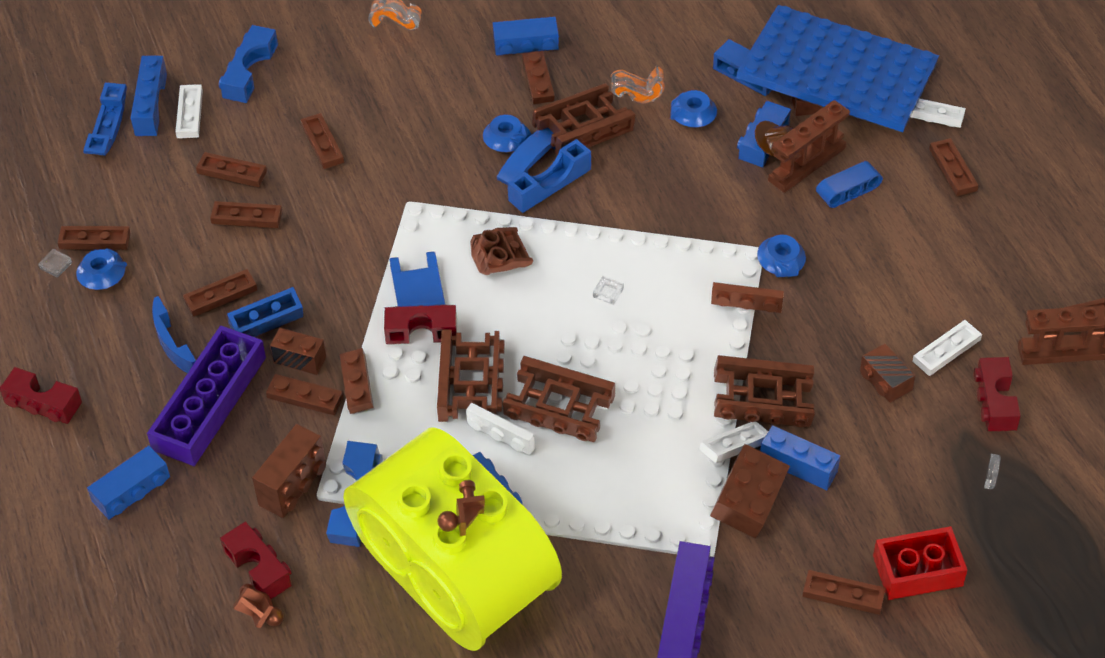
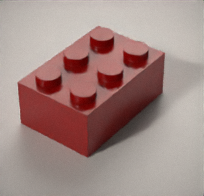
M951 526L876 540L873 558L883 587L886 588L885 593L888 600L957 588L964 585L967 567Z

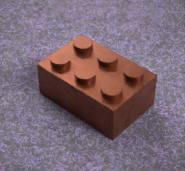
M298 424L292 428L252 477L258 506L281 518H284L289 511L295 508L297 500L303 493L308 492L313 480L317 475H321L326 468L324 448L320 435Z
M744 444L710 516L756 539L768 517L790 466Z

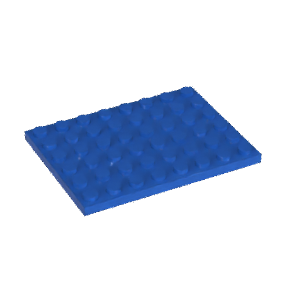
M778 5L738 69L736 78L823 107L836 100L850 111L849 115L903 132L937 64L939 55L914 48L908 44L892 41L889 38H882L867 31H860L848 25H841L828 19L815 17L806 12L796 11L787 6Z

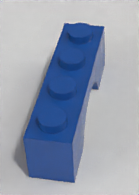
M252 25L248 33H245L240 47H237L233 60L228 63L227 71L219 80V88L224 99L247 103L255 89L252 73L247 69L258 61L271 59L278 46L275 29Z
M163 56L141 57L131 113L135 136H157L159 126L160 89H165L167 79Z
M579 140L572 141L559 150L553 164L543 173L530 176L523 172L507 182L508 201L522 213L529 210L590 171L591 151Z
M347 441L342 464L346 474L357 481L383 461V455L380 454L377 444ZM345 505L331 510L326 532L329 542L360 547L361 539L349 519Z

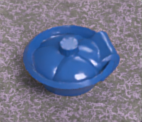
M691 90L681 93L671 102L670 119L676 120L684 126H705L711 123L717 115L715 103L701 91Z
M500 115L495 117L486 126L483 132V140L493 150L511 152L515 151L532 134L518 118L512 115Z
M776 235L766 239L761 243L757 251V257L761 266L768 272L775 274L777 278L798 276L806 261L805 251L802 246L788 235Z
M112 249L94 250L83 258L77 268L76 276L80 284L86 288L95 290L106 289L121 280L127 263Z

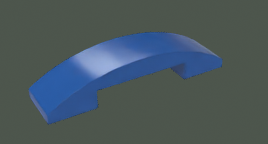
M105 82L100 97L101 108L93 133L88 134L83 150L85 154L106 155L110 151L123 116L127 91L126 84Z
M545 128L540 131L537 130L530 135L506 161L497 175V180L508 185L507 182L521 173L526 172L528 174V170L550 148L556 149V146L553 147L551 145V137L554 133L549 128Z
M159 296L154 297L152 313L159 342L168 358L177 367L188 373L196 360L187 344L177 348L166 329L171 327L168 311Z

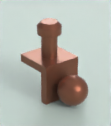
M464 480L459 484V491L463 493V498H458L456 501V514L452 511H444L439 515L437 522L443 531H452L458 525L460 536H465L466 529L479 514H484V495L474 496L476 487L473 481Z
M244 584L240 587V596L233 606L235 610L252 616L257 628H261L264 622L270 626H278L282 623L284 614L280 608L273 607L268 594L256 590L251 584Z

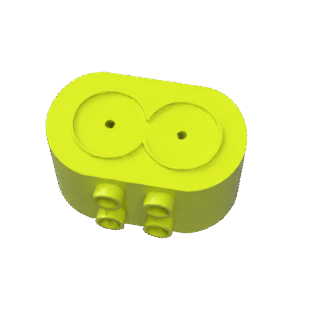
M434 427L426 429L344 490V504L349 519L369 552L456 643L468 650H479L485 644L488 636L544 591L555 589L561 582L562 570L558 556L548 536L536 519L460 442L441 429ZM464 480H471L475 483L476 487L474 496L484 495V514H479L466 529L465 536H460L458 525L452 531H443L438 526L439 515L444 511H452L456 514V501L458 498H463V493L459 491V484Z

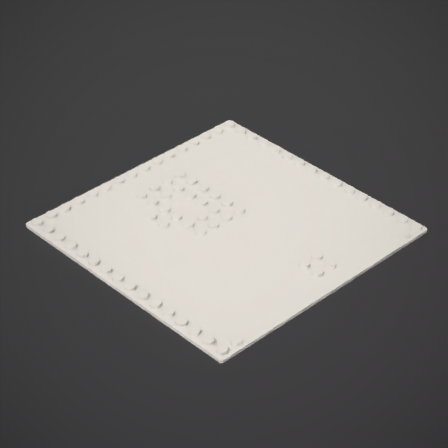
M407 202L389 259L399 258L401 272L428 268L426 253L434 251L436 253L445 305H456L457 333H461L462 342H485V333H490V336H494L495 331H500V339L505 341V352L500 354V358H504V373H499V378H503V392H498V397H502V402L506 398L507 393L520 396L525 384L518 382L517 372L521 369L520 362L523 356L615 382V398L613 403H610L609 409L598 405L592 418L600 420V430L597 432L595 442L581 441L565 433L558 434L542 426L535 427L529 422L510 419L503 414L502 405V412H497V416L534 434L535 449L530 455L522 451L518 452L502 441L494 440L489 434L481 430H474L467 424L466 409H458V419L448 416V422H438L437 398L441 342L433 343L432 332L428 329L420 328L411 333L410 344H386L384 334L385 307L397 306L390 261H388L362 345L366 357L374 408L350 414L347 408V401L345 400L327 458L326 468L317 491L318 500L344 504V490L356 481L353 477L346 474L342 464L347 441L377 444L384 461L423 431L434 427L450 434L472 455L481 452L486 459L489 458L493 462L496 472L506 478L509 488L513 493L517 492L519 494L522 505L532 514L546 535L677 554L679 541L711 546L710 556L714 557L720 521L711 517L710 514L727 480L730 458L714 463L699 448L701 441L736 427L737 419L727 420L714 417L716 395H726V383L714 382V367L718 355L747 358L755 310L711 304L713 282L759 288L762 270L757 257L759 247ZM517 227V233L529 257L533 259L532 265L509 271L490 273L489 275L479 273L471 256L470 241L473 235L482 234L484 230ZM453 346L452 366H455V357H468V355H456V346ZM490 346V355H477V357H489V366H493L494 346ZM460 370V381H483V370ZM734 379V385L742 386L743 380ZM535 381L533 388L543 391L545 383ZM450 384L449 405H452L453 396H466V393H454L453 384ZM489 384L488 393L475 394V396H487L488 405H491L492 384ZM551 392L546 404L565 410L571 397ZM581 395L578 402L589 405L591 397ZM734 395V401H740L741 395ZM528 397L525 404L536 407L538 400ZM574 411L571 418L582 421L584 413Z

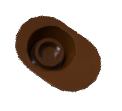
M766 120L761 121L755 128V139L764 152L775 157L774 153L776 150L772 148V144L794 128L791 126H779Z

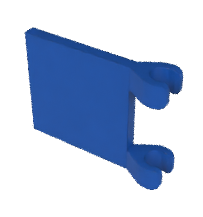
M434 251L426 253L428 268L401 272L399 258L389 259L397 306L445 305L436 253Z

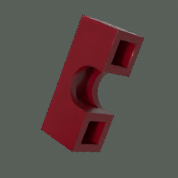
M456 305L385 307L384 334L386 344H410L411 333L420 328H425L432 332L433 343L441 342L442 330H452V336H456Z
M1009 357L980 358L978 367L974 368V381L979 384L977 398L978 402H982L983 406L981 408V420L986 422L987 431H1017L1021 415L1017 396H1004L999 393V391H1009L1013 375Z
M17 367L13 368L0 387L3 400L8 406L24 409L33 415L45 416L54 422L59 421L68 424L82 404L78 388L56 381L50 390L39 393L40 385L36 374Z
M245 521L220 537L223 552L237 568L247 562L259 563L248 572L251 585L256 590L268 594L270 599L292 586L289 576L292 574L290 568L284 561L280 563L276 558L275 550L270 544L267 546L264 544L257 528L254 527L252 529Z

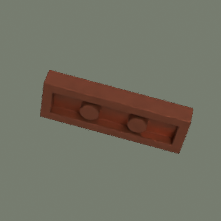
M543 50L522 53V61L533 104L555 101Z
M319 113L300 119L301 126L322 168L326 169L344 163V157L322 114Z
M949 138L930 143L929 150L955 195L960 196L976 192L978 190V183L952 139Z
M204 152L196 166L197 174L260 187L267 173L266 165Z
M215 201L210 217L211 224L279 228L282 206Z
M61 226L58 247L59 249L108 248L127 250L131 231L129 226Z
M245 269L184 294L183 298L194 317L255 292L258 289L248 269Z
M713 282L711 304L782 313L784 291Z
M363 348L340 354L347 408L350 414L374 408Z
M275 374L266 391V396L268 399L335 415L342 401L343 392Z
M808 570L802 597L880 615L886 588Z

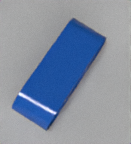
M864 161L822 180L816 187V192L830 208H834L876 189L882 183L883 177L870 162Z

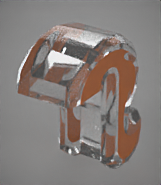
M374 0L368 19L370 25L374 28L384 17H387L408 31H412L419 27L422 11L415 4H410V7H407L403 0Z
M659 66L654 68L647 79L622 69L611 74L612 93L618 97H623L627 93L637 103L652 102L660 97L665 89L663 69Z

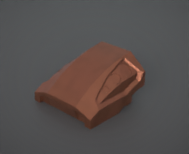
M517 227L495 228L493 230H484L482 234L473 235L470 241L471 256L479 273L489 275L490 273L509 271L532 265L533 259L529 257L517 233Z

